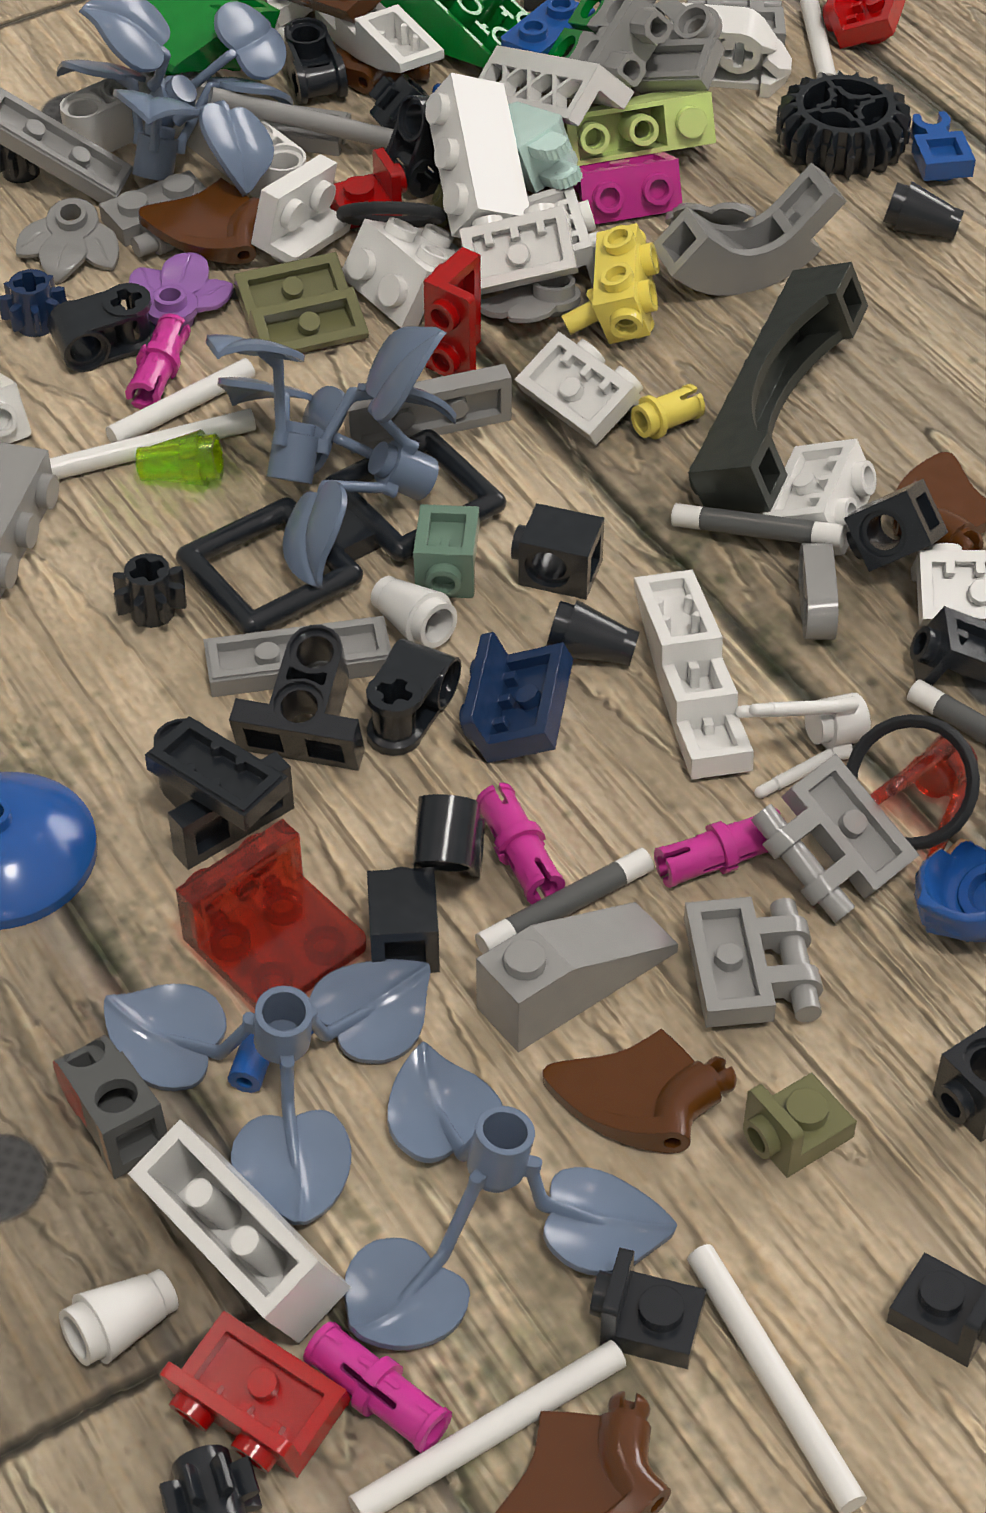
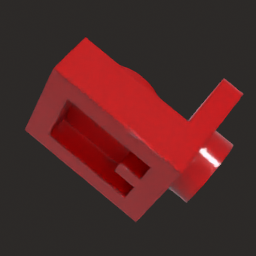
M383 147L373 149V173L365 176H353L345 181L334 183L336 194L330 208L337 212L339 207L351 203L374 201L402 202V194L407 192V180L400 163L394 164ZM373 214V215L402 216V215H397V214ZM351 225L350 229L358 228L361 226Z

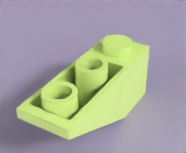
M708 90L647 93L631 97L624 110L604 105L591 107L588 109L579 127L564 123L569 141L578 158L577 166L716 143L712 92Z

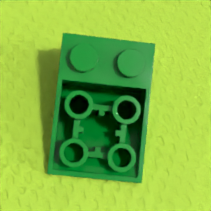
M147 0L161 13L170 28V38L163 45L171 54L165 72L167 76L181 75L185 72L201 73L229 50L220 41L214 28V15L225 3L238 1L251 6L260 12L274 29L280 14L279 9L263 0ZM236 58L221 68L230 71H241Z
M515 0L380 1L385 8L398 4L444 49L445 55L482 68L485 67L496 46H501V36L530 14Z

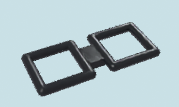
M425 429L408 437L419 442L418 451L435 458L438 461V465L475 499L463 506L479 507L480 523L505 509V496L437 432L432 429ZM364 458L329 475L325 480L369 482L375 478L368 470L369 459ZM347 492L345 515L325 563L331 572L323 575V588L305 584L256 609H253L208 560L283 523L287 525L297 503L292 498H281L180 547L176 553V560L243 634L266 631L358 585L363 579V570L355 560L379 548H382L393 560L398 562L413 557L417 529L402 536L358 492Z

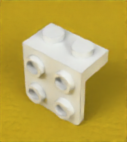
M390 217L387 222L364 219L342 270L346 281L400 328L408 326L418 327L424 314L423 281L432 274L439 264L447 261L459 248L452 243L454 237L451 236L450 232L433 224H426L423 229L413 227L411 224L394 217Z

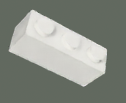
M450 73L425 102V115L430 124L435 150L434 162L439 170L443 190V207L448 216L451 236L461 238L459 229L471 227L472 221L487 215H501L503 219L523 215L524 209L529 207L504 83Z
M179 1120L128 1173L265 1320L297 1343H300L351 1288L216 1148L182 1120Z

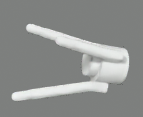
M848 693L815 701L769 702L738 706L735 710L739 718L805 716V728L810 740L814 744H822L826 747L825 751L758 786L754 794L759 799L804 778L835 753L841 760L849 759L853 750L852 744L858 743L861 737L871 728L867 704L858 693Z

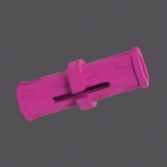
M170 313L162 315L157 321L148 345H142L138 352L136 372L130 383H128L125 395L127 400L132 399L138 388V392L131 404L140 410L161 400L168 379H173L177 375L181 365L180 352L191 333V328L187 324L183 326L180 335H178L182 324L185 322V319L181 316Z
M499 783L498 789L504 798L501 801L494 786H488L477 796L476 801L478 802L479 812L495 838L494 844L496 847H494V852L500 862L504 865H510L524 891L526 900L530 904L541 900L536 890L538 886L544 898L564 888L565 880L557 871L544 847L545 843L543 840H546L544 832L536 822L528 819L516 798L514 789L507 783Z
M753 817L728 825L718 821L705 827L707 832L680 842L655 848V866L660 877L669 873V876L663 878V883L666 887L672 888L677 886V884L720 870L722 874L738 870L739 866L737 864L768 853L762 845L767 839L751 821Z
M331 1321L324 1324L309 1341L303 1355L304 1362L309 1366H314L326 1377L345 1388L349 1395L352 1396L351 1406L365 1417L375 1414L411 1442L420 1453L434 1446L446 1432L452 1419V1411L445 1406L444 1408L405 1379L402 1376L403 1366L391 1357L384 1356L379 1359L344 1332L340 1325Z

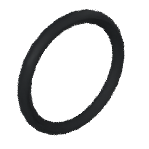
M374 201L343 205L338 208L336 217L343 223L362 226L364 219L387 222L390 217H394L418 228L425 227L426 224L438 225L443 223L447 218V213L441 207L430 204ZM373 214H397V215H407V216H390V215H373Z
M907 714L887 719L875 725L864 734L853 748L846 767L858 780L860 765L871 746L884 735L899 729L910 727L927 729L940 734L953 745L965 766L967 781L964 799L952 820L940 830L926 836L905 837L917 851L930 849L946 842L962 829L971 817L978 800L980 774L978 762L972 748L960 732L946 722L931 716Z

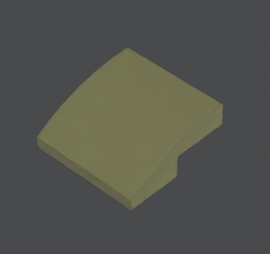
M337 252L234 274L233 285L253 338L276 342L304 353L366 339L369 336L354 287H348Z

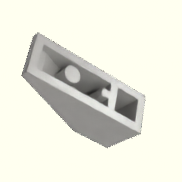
M636 902L533 924L476 958L477 1009L514 1049L520 1052L677 953L678 943Z

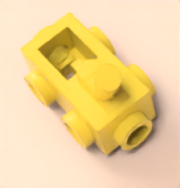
M637 223L620 225L609 230L597 232L593 288L588 289L586 293L589 301L561 316L570 335L599 321L609 344L639 339L650 335L654 328L651 312L658 310V298L653 275L659 274L660 267L654 244L652 242L646 243V235Z

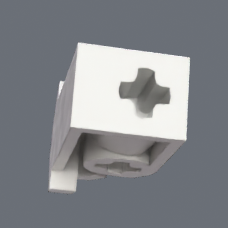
M682 3V4L685 5V6H688V5L694 4V3ZM704 4L715 9L722 19L723 27L718 39L725 48L710 87L760 90L759 97H771L786 83L791 74L792 58L782 41L777 38L764 17L753 9L739 6Z

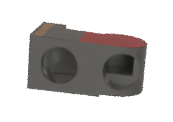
M106 1035L53 1061L57 1080L75 1114L81 1118L98 1145L102 1160L113 1178L117 1179L130 1172L167 1133L161 1103L123 1051L119 1052Z

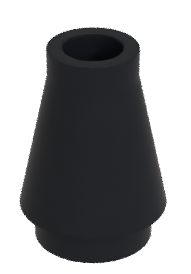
M912 181L910 186L897 182L883 222L895 226L894 231L938 236L954 240L964 210L950 205Z
M576 600L575 605L560 601L546 646L564 642L573 659L614 662L630 666L640 631L624 626L579 600Z

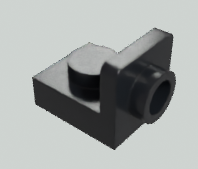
M943 606L927 626L921 627L916 632L911 642L910 657L913 660L916 681L921 679L933 686L949 669L963 677L974 678L986 683V621Z
M620 1247L613 1272L599 1270L591 1298L589 1314L601 1317L600 1346L612 1340L624 1354L688 1369L705 1304L706 1289L634 1272L635 1251Z
M924 1252L890 1306L886 1323L968 1367L981 1344H986V1285Z

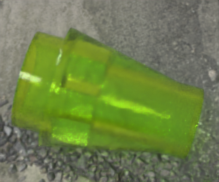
M200 429L151 446L138 447L136 450L138 476L141 481L156 480L209 486L210 480L222 479L224 473V457L220 439L217 434H205Z

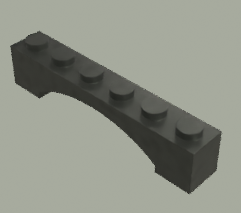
M852 261L792 270L717 418L709 429L701 449L690 466L688 472L690 486L693 492L699 496L703 507L749 513L771 511L788 476L772 439V433L779 413L788 396L806 372L843 339L854 338L868 308V303Z

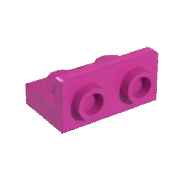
M665 152L579 166L583 179L573 186L574 191L579 193L580 202L589 201L595 224L673 211V208L682 203L679 159Z

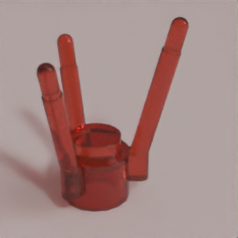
M939 735L905 769L873 791L870 796L880 805L889 797L897 795L913 783L928 797L941 798L949 796L951 799L937 829L940 830L952 820L964 799L967 781L965 766L953 745ZM972 748V751H973V753H974V755H975V757H976V760H977V762H978L977 755H976L974 749ZM949 840L930 848L926 859L939 848L945 850Z

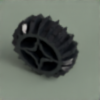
M838 70L836 75L830 76L819 72L816 79L804 77L801 79L800 85L789 86L787 95L781 97V104L777 110L775 129L777 142L782 145V154L792 157L793 165H807L808 167L812 163L824 171L828 178L833 174L843 175L847 180L853 174H859L864 178H868L871 170L879 173L885 172L888 165L897 164L900 155L905 152L911 131L910 106L905 104V95L894 92L892 84H879L878 78L875 76L867 79L860 77L859 72H856L854 75H843Z

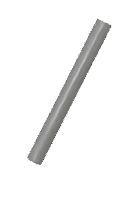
M211 87L208 96V103L224 100L229 105L230 110L236 107H243L252 112L258 119L387 148L394 130L216 87Z

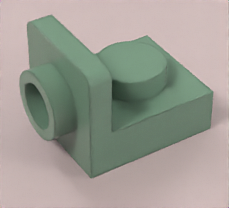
M420 504L413 551L416 585L442 592L449 598L474 597L475 558L480 526L479 507Z

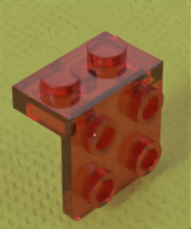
M284 819L279 820L261 833L249 836L237 849L210 867L194 872L184 884L175 889L183 940L254 1009L259 997L268 989L276 986H292L306 994L323 977L332 971L346 966L363 954L367 947L364 931L303 876L300 834Z

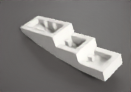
M379 2L371 12L355 18V24L315 10L316 19L322 21L327 26L331 39L338 46L358 60L377 69L402 73L444 58V49L398 4L385 8Z
M693 569L634 577L636 597L658 682L691 780L753 771L754 750L740 718L735 713L738 707V692L722 658L723 637Z

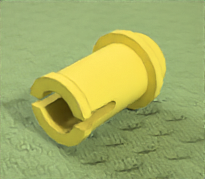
M686 384L680 389L657 398L651 395L641 397L638 405L634 406L631 410V421L635 431L643 438L660 439L666 435L668 429L687 421L701 418L705 412V402L702 394L699 393L687 399V396L696 393L698 388L693 384Z

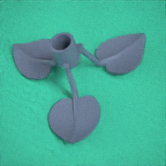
M90 0L79 10V13L95 26L106 45L125 65L138 72L155 71L154 77L147 82V87L151 90L148 94L152 97L173 98L195 107L196 89L232 59L236 58L243 72L254 80H267L274 77L283 68L286 61V46L279 32L271 27V23L260 12L238 1L225 3L214 15L215 32L220 41L229 50L192 80L183 75H171L164 78L171 54L163 45L170 38V28L161 13L149 1ZM220 100L196 107L200 109L199 116L172 115L162 118V126L173 128L175 125L181 127L187 120L199 117V126L205 141L242 196H246L253 190L272 163L274 157L272 139L261 121L246 108L236 107L230 110L227 102Z
M74 59L61 61L57 68V77L77 71L90 76L114 79L128 89H114L113 96L132 110L134 126L133 144L137 145L132 174L158 181L174 174L177 153L185 154L187 141L199 120V117L187 120L178 139H174L176 129L162 126V118L172 115L199 116L200 109L196 107L208 103L211 87L240 93L269 95L280 103L293 105L291 96L285 92L245 78L210 77L194 107L173 98L152 97L147 93L140 92L138 82L145 83L146 76L117 64ZM143 120L145 121V129H143Z
M402 327L389 335L379 349L366 382V392L373 397L368 406V412L395 440L389 443L385 441L380 442L372 449L338 433V430L336 431L330 442L329 454L334 442L368 458V470L374 475L376 482L323 480L318 486L317 493L312 491L306 492L298 500L285 528L283 554L292 573L305 583L317 588H323L324 566L345 515L347 492L382 493L391 498H395L399 492L419 501L424 499L434 487L439 471L438 461L418 451L419 442L408 438L391 419L404 404L434 350L444 335L447 334L445 331L437 327ZM325 386L317 390L305 408L302 423L316 426L314 437L321 438L345 395L342 390L334 386ZM317 453L314 474L323 467L329 454Z
M223 334L207 335L206 344L217 359L228 354L239 353L259 356L272 367L273 384L246 377L218 378L217 385L227 392L232 406L257 399L274 398L275 430L267 477L312 484L317 453L329 454L330 442L351 405L357 401L373 399L366 392V383H358L357 387H350L346 391L321 438L314 437L315 425L290 421V397L311 401L313 395L285 385L283 360L304 362L305 355L285 345L263 339H245ZM415 387L412 388L405 402L432 407L456 424L457 414L449 404L429 392Z
M387 959L382 962L373 963L372 961H367L332 971L316 984L310 998L304 992L292 986L270 988L259 997L255 1006V1013L246 1012L243 1015L242 1024L222 1044L220 1043L225 1037L227 1028L224 1010L216 997L197 986L173 983L157 985L133 993L106 995L104 999V1018L108 1037L119 1052L123 1051L148 1086L164 1091L188 1090L199 1085L207 1073L208 1057L223 1060L250 1034H254V1045L258 1053L264 1059L280 1065L282 1117L262 1115L249 1121L240 1130L233 1142L231 1165L288 1223L292 1225H307L323 1216L332 1208L341 1195L351 1167V1144L345 1127L331 1112L311 1110L296 1116L294 1096L295 1061L303 1057L308 1051L312 1031L323 1042H329L337 1037L342 1052L348 1058L360 1063L384 1064L404 1056L418 1041L424 1025L427 989L431 970L429 963L413 960Z
M421 1042L404 1062L393 1083L387 1108L389 1133L394 1143L404 1153L417 1161L435 1163L444 1160L453 1153L459 1161H467V1169L470 1174L468 1184L443 1240L432 1258H430L423 1247L414 1241L394 1237L375 1240L357 1252L351 1260L345 1275V1281L351 1286L344 1295L348 1327L358 1339L376 1347L389 1350L420 1349L433 1345L454 1332L466 1314L470 1290L468 1284L461 1276L443 1268V1266L450 1258L482 1189L492 1193L504 1192L519 1184L523 1177H527L536 1208L550 1214L543 1228V1238L546 1246L564 1265L587 1275L597 1276L599 1270L612 1273L620 1247L635 1251L634 1265H636L673 1237L677 1223L659 1204L637 1188L612 1174L589 1167H573L559 1171L552 1179L548 1196L540 1175L542 1159L530 1155L535 1138V1128L530 1118L516 1108L503 1106L498 1095L486 1082L475 1074L448 1061L426 1042Z

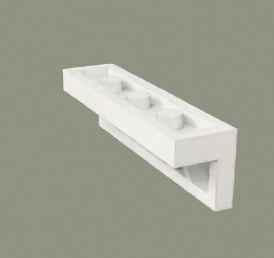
M499 45L494 49L478 77L496 82L502 73L500 83H504L508 104L521 102L560 114L565 124L578 127L592 103L624 110L634 93L632 89L598 63ZM517 87L522 88V89H520V90L516 93V88H517ZM541 93H546V95L541 98ZM567 98L573 99L567 108Z

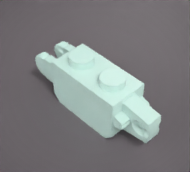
M521 102L508 104L526 190L533 193H538L545 187L566 190L581 182L583 175L579 165L577 166L578 158L569 141L562 116Z

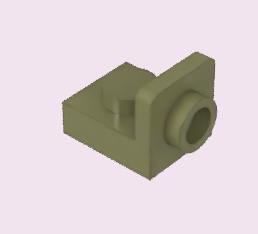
M812 1072L773 1096L762 1084L755 1086L747 1092L743 1123L744 1135L753 1151L763 1159L770 1158L786 1178L854 1137L857 1121Z

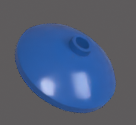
M0 772V930L11 929L38 921L68 903L85 885L91 875L97 857L98 842L93 817L85 803L68 787L37 774Z

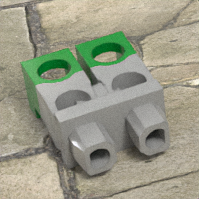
M581 0L568 21L575 29L564 28L548 55L562 57L567 48L574 44L573 49L565 58L598 63L629 88L637 87L647 72L645 65L658 44L665 43L674 28L672 22L647 0ZM599 2L600 5L597 10L588 17L590 10Z

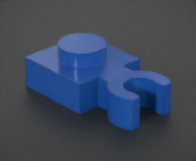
M945 111L938 113L937 124L925 123L920 114H913L910 132L913 140L911 153L924 181L935 180L943 182L953 178L973 177L976 159L963 131L949 132L951 118Z

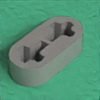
M802 543L799 552L798 583L804 640H835L838 628V589L832 543Z

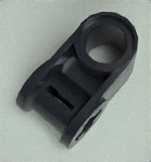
M309 17L294 19L286 24L284 28L286 71L298 105L307 104L310 98L336 94L338 98L347 97L348 80L344 61L340 53L336 51L327 26L322 21Z
M408 95L399 106L397 121L385 151L394 164L400 163L409 192L414 197L424 198L434 194L441 182L439 170L434 162L435 150L430 124L425 115V102L429 96Z
M136 283L118 284L103 292L77 300L65 301L57 305L47 319V327L67 367L78 372L92 371L102 365L130 356H137L141 346L144 344L148 345L156 328L149 321L148 316L152 305L150 292L144 286ZM122 300L126 301L127 310L121 305ZM133 329L139 334L138 340H135Z
M403 638L394 644L386 662L369 682L366 689L367 705L373 711V716L368 722L366 733L368 743L374 750L382 754L395 756L409 753L420 745L422 738L441 710L449 705L455 694L462 667L459 657Z
M447 794L419 796L413 855L414 868L434 867V871L444 872L468 871L470 876H481L485 821L480 816L476 800Z

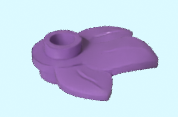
M194 252L176 254L170 257L163 264L162 270L139 267L131 273L129 283L142 285L150 292L152 305L148 316L155 327L158 319L164 314H176L185 319L179 333L183 326L189 324L191 327L197 313L217 310L228 302L234 289L233 284L228 281L209 279L207 260Z

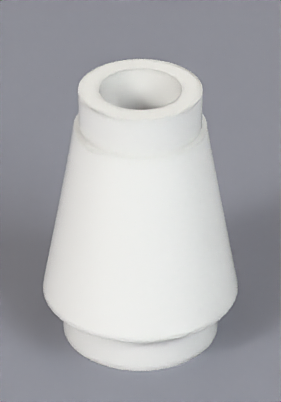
M393 576L381 578L372 589V605L407 640L430 648H436L444 644L453 634L457 624V611L446 594L396 579Z
M156 1269L147 1275L142 1274L75 1294L72 1298V1305L62 1309L59 1313L61 1329L71 1351L83 1365L88 1366L98 1360L104 1364H109L165 1319L166 1315L176 1311L179 1306L178 1297L167 1275L160 1269Z

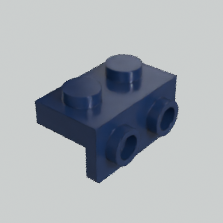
M494 632L481 634L476 657L470 665L471 678L465 703L460 708L459 719L464 735L467 739L473 740L487 763L556 749L573 664V657L564 642L508 654Z

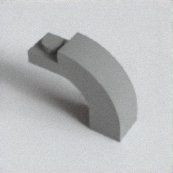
M810 163L785 192L766 211L757 217L739 224L720 225L706 220L686 207L653 244L659 259L670 275L679 282L706 294L738 295L778 283L789 277L792 270L801 269L822 250L813 237L847 201L824 171Z

